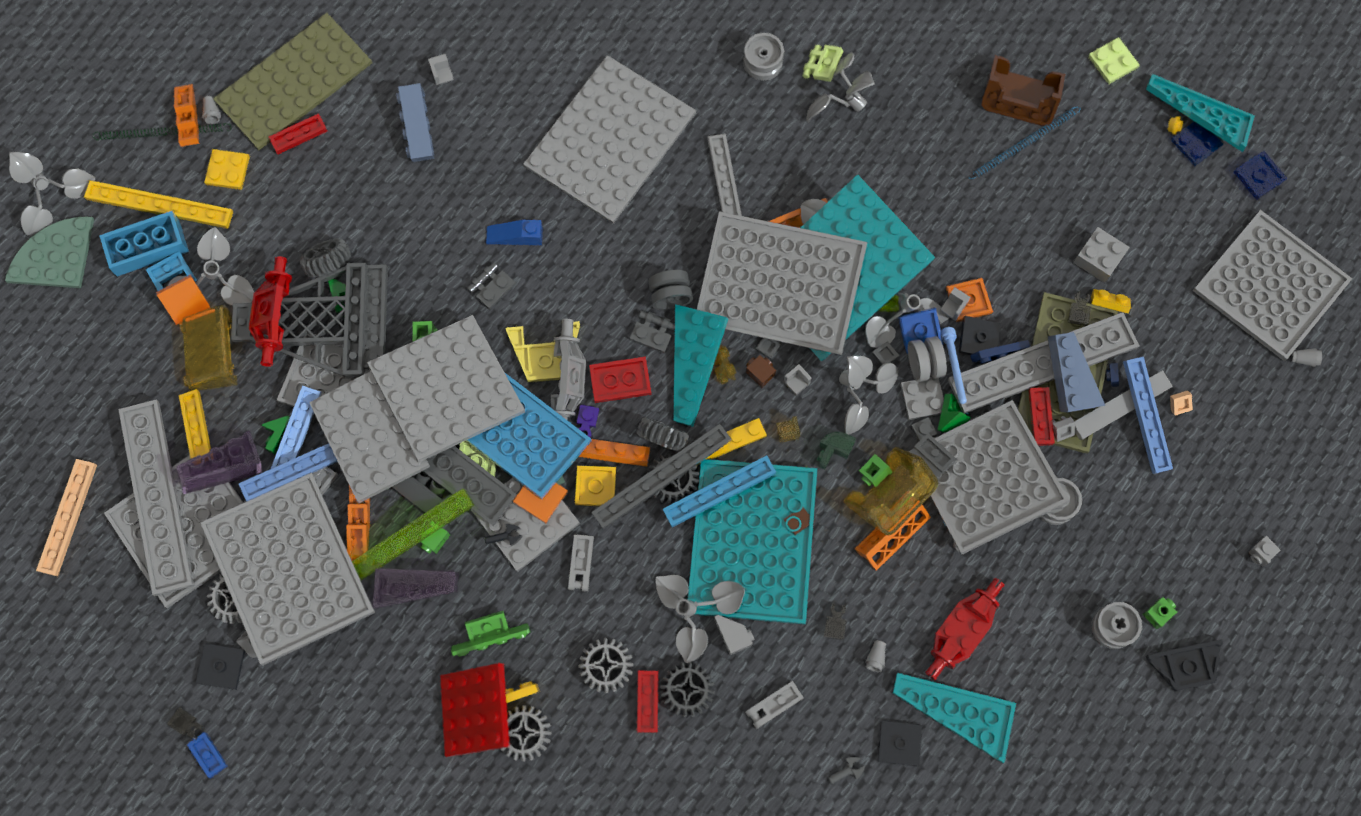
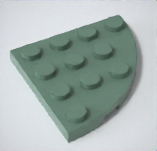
M76 217L62 220L36 233L15 255L7 271L5 282L81 288L94 218Z

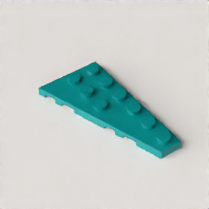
M1152 74L1146 88L1147 91L1241 152L1245 150L1254 115Z
M675 304L674 421L693 427L728 323V318Z
M900 673L896 674L892 694L999 762L1005 763L1016 703Z

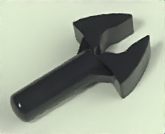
M505 524L507 528L505 532L485 537V543L491 544L508 540L510 545L513 546L523 536L512 537L510 534L512 531L520 530L521 528L513 524Z

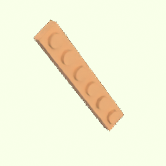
M76 459L36 571L58 577L97 467L95 463Z

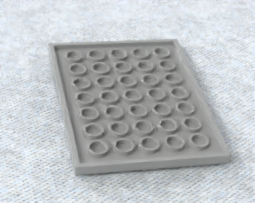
M607 55L524 162L523 166L614 224L694 117L696 110Z
M719 211L697 310L727 317L726 330L842 355L868 243Z
M312 472L200 522L261 666L375 613Z

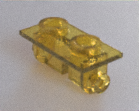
M723 345L719 347L713 366L720 364V367L714 370L718 381H721V384H726L729 382L728 379L736 380L734 375L736 370L733 364L729 362L728 357H730L728 349Z

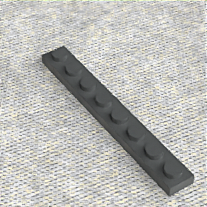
M721 424L717 425L592 511V515L602 529H605L731 441L730 436Z

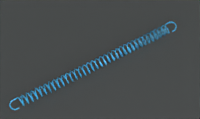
M987 162V164H984V166L982 167H985V165H987L990 168V166L988 165V163L990 162Z

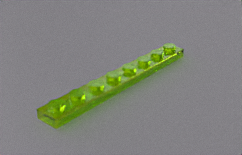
M462 488L353 560L352 563L360 580L362 581L474 507L475 505L466 489Z

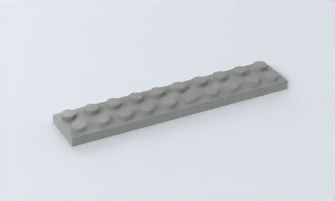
M1123 312L1072 331L1076 335L1088 366L1095 365L1139 347ZM1042 342L962 372L961 377L967 400L965 404L959 403L954 377H949V384L962 413L965 414L1055 380L1049 342Z
M156 399L118 409L152 595L158 596L194 586L160 403Z

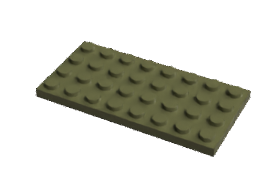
M326 13L213 99L253 145L260 150L271 142L269 136L293 125L371 65L372 60L333 18Z
M1044 292L1031 347L1048 341V336L1072 332L1117 315L1118 311ZM1108 360L1089 366L1100 394L1102 393ZM1055 380L1034 387H1049L1052 420H1055V422L1061 421L1062 416L1066 419L1071 417L1076 421L1098 408L1060 412ZM1026 390L1021 392L1018 411L1032 434L1029 392ZM1076 433L1074 436L1059 442L1054 438V445L1088 454L1093 434L1082 440H1079Z

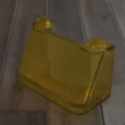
M225 305L214 306L186 316L180 322V330L183 333L186 369V375H184L183 380L184 385L188 386L191 391L238 385L237 376H233L234 364L231 362L229 336L231 325L229 323H232V313Z
M895 447L886 457V464L893 472L891 475H888L877 487H873L866 496L859 491H852L843 499L848 508L885 535L895 533L934 493L938 486L936 476L922 457Z

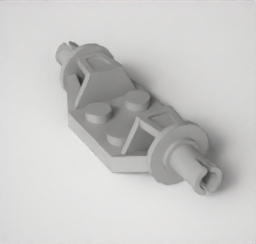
M562 319L561 336L553 338V341H555L553 357L562 360L560 362L561 377L558 384L560 393L551 395V408L566 420H568V417L576 415L574 411L584 398L586 359L577 344L580 343V339L573 337V319Z

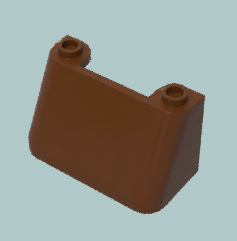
M995 55L984 91L982 107L993 113L1041 126L1051 124L1061 101L1065 74L1053 71L1045 76L1044 81L1009 72V60Z

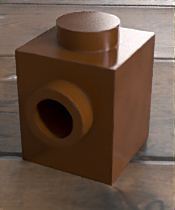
M761 355L756 359L753 357L746 364V373L761 388L776 374V369L772 367V362Z
M802 507L801 511L792 513L784 519L785 523L791 516H796L801 520V528L793 532L795 536L809 526L810 515L804 507ZM795 518L790 519L788 527L792 530L797 529L799 521Z

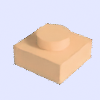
M1189 391L1170 396L1171 411L1174 415L1192 410V394Z

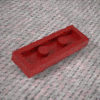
M318 113L269 136V139L277 154H280L327 132V129Z
M1049 387L1030 388L1028 392L1033 437L1038 446L1054 445Z
M638 671L637 733H658V671Z

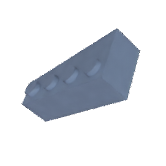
M420 83L398 87L399 93H396L398 104L402 106V111H399L401 122L405 123L403 136L404 140H408L409 145L406 147L407 157H411L413 162L435 159L431 134H429L428 116H426L427 106L423 98L425 97L424 90Z
M1075 333L1048 336L1060 412H1072L1105 406Z

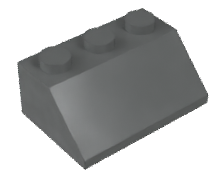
M424 471L392 486L398 493L402 494L434 520L443 515L457 499V497Z

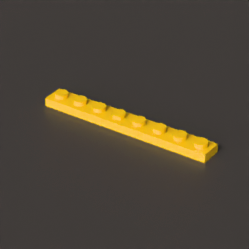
M91 180L84 195L86 200L158 215L173 211L178 219L227 229L233 215L232 209Z

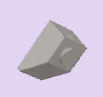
M720 615L714 616L716 625L730 655L752 646L754 637L750 629L746 630L745 625Z

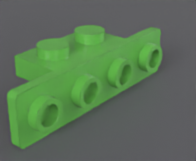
M504 611L467 621L465 626L470 641L452 646L451 653L452 656H464L471 650H484L491 644L496 643L500 645L506 643L511 638H523L530 633L529 624L509 629Z

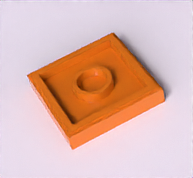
M191 274L156 292L176 325L210 308L208 301Z
M982 278L946 286L948 297L954 287L971 297L956 322L963 321L964 316L976 318L993 313Z
M555 483L541 500L523 486L513 503L546 524L568 490Z

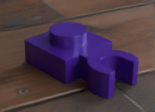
M580 405L577 424L582 425L579 430L587 432V436L591 438L590 427L596 428L599 408Z

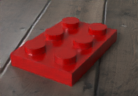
M646 356L589 365L595 403L652 395Z

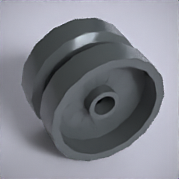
M663 271L648 279L649 291L653 293L651 295L653 308L668 310L675 308V304L685 306L693 301L691 288L688 287L690 285L689 276L686 271Z

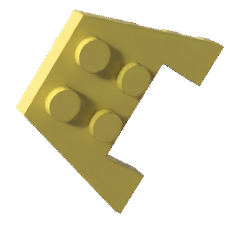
M579 321L573 322L574 338L578 336L580 329ZM523 326L506 328L508 337L528 382L560 380V362L562 359L553 357L555 342L525 345Z

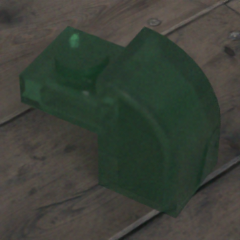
M832 432L826 435L819 445L825 451L821 450L817 461L820 462L818 467L826 470L833 453L847 459L856 438L843 432Z

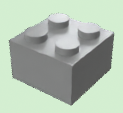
M1097 227L1073 263L1105 283L1130 247Z

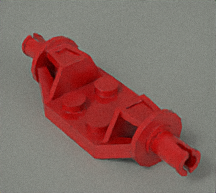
M281 256L275 257L274 270L265 273L266 281L253 293L248 328L256 341L255 346L262 350L260 364L266 367L273 366L274 352L283 349L282 338L284 330L279 326L280 308L283 297L289 295V283L292 281V276L285 272L287 259ZM263 334L268 335V339H264Z
M994 578L985 591L976 589L974 594L957 603L935 633L934 646L930 652L935 660L928 670L925 671L927 676L932 674L930 678L936 680L944 667L954 669L956 664L970 657L992 626L996 608L1000 605L995 597L1005 586L1002 581L995 587L999 579Z

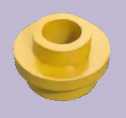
M1179 116L1171 117L1169 121L1168 132H1172L1173 135L1180 132L1183 126V121H1180Z

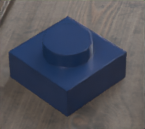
M1110 363V370H1106L1107 381H1111V387H1119L1118 363Z

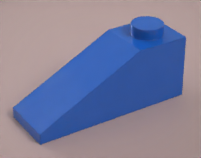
M518 220L487 226L486 244L542 245L541 220Z

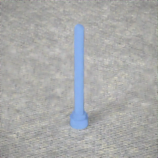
M946 327L941 330V338L947 344L959 403L965 404L967 400L954 345L957 338L956 331L952 327Z

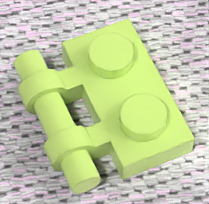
M815 45L809 54L810 59L803 68L804 73L802 76L809 79L810 75L813 74L816 80L831 82L843 54L842 47L825 45L823 51H821L822 47Z

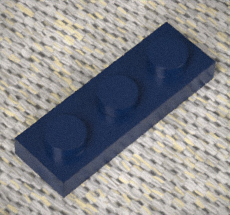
M1028 340L981 350L970 355L972 363L980 361V364L992 361L991 358L996 357V359H999L1008 354L1029 348L1030 344Z

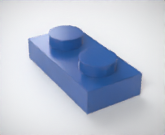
M206 732L187 744L208 778H212L228 766Z

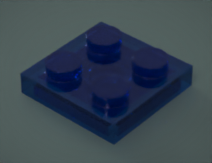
M1195 121L1171 139L1173 144L1194 166H1197L1224 145L1214 133Z
M1262 151L1234 171V174L1256 200L1288 179L1265 151Z

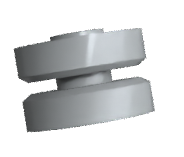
M759 33L747 41L743 64L749 76L764 81L770 80L779 74L784 56V47L779 38L769 33Z
M937 336L926 338L924 343L919 339L909 341L908 358L916 382L927 381L930 375L934 379L945 377L947 371L946 357L940 339Z
M1057 478L1068 497L1069 503L1039 517L1048 524H1064L1072 519L1081 508L1082 495L1079 488L1072 481L1065 478Z
M1114 602L1106 605L1094 615L1092 620V632L1095 639L1109 649H1120L1132 644L1142 631V620L1139 613L1131 605L1124 602Z

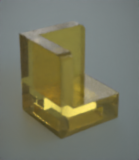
M793 416L790 421L776 423L780 443L799 439L800 430L797 416Z

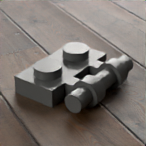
M494 262L489 267L486 266L483 269V273L478 278H474L467 287L471 293L476 289L480 291L476 298L489 310L516 285V282L503 270L498 275L494 273L498 269ZM490 277L492 281L486 287L483 286L482 283Z
M641 311L639 318L644 319L645 323H636L630 340L665 354L672 335L667 334L666 330L674 331L675 323L670 322L668 318L662 319L657 317L655 313L650 311L649 313ZM651 323L660 325V330L650 327Z

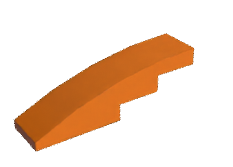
M193 84L174 87V109L176 112L180 147L199 144L198 118Z
M349 485L348 524L346 525L347 551L353 564H367L370 498L358 503Z

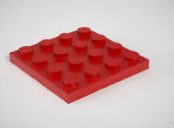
M504 663L440 675L445 757L510 747Z

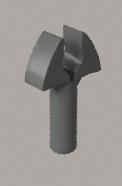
M846 758V767L829 776V782L834 784L848 775H854L858 779L863 773L865 765L858 770L851 769V767H853L854 762L861 760V758Z

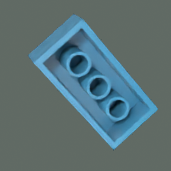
M173 211L99 235L109 269L116 276L158 263L178 251L181 254L189 252L180 221Z

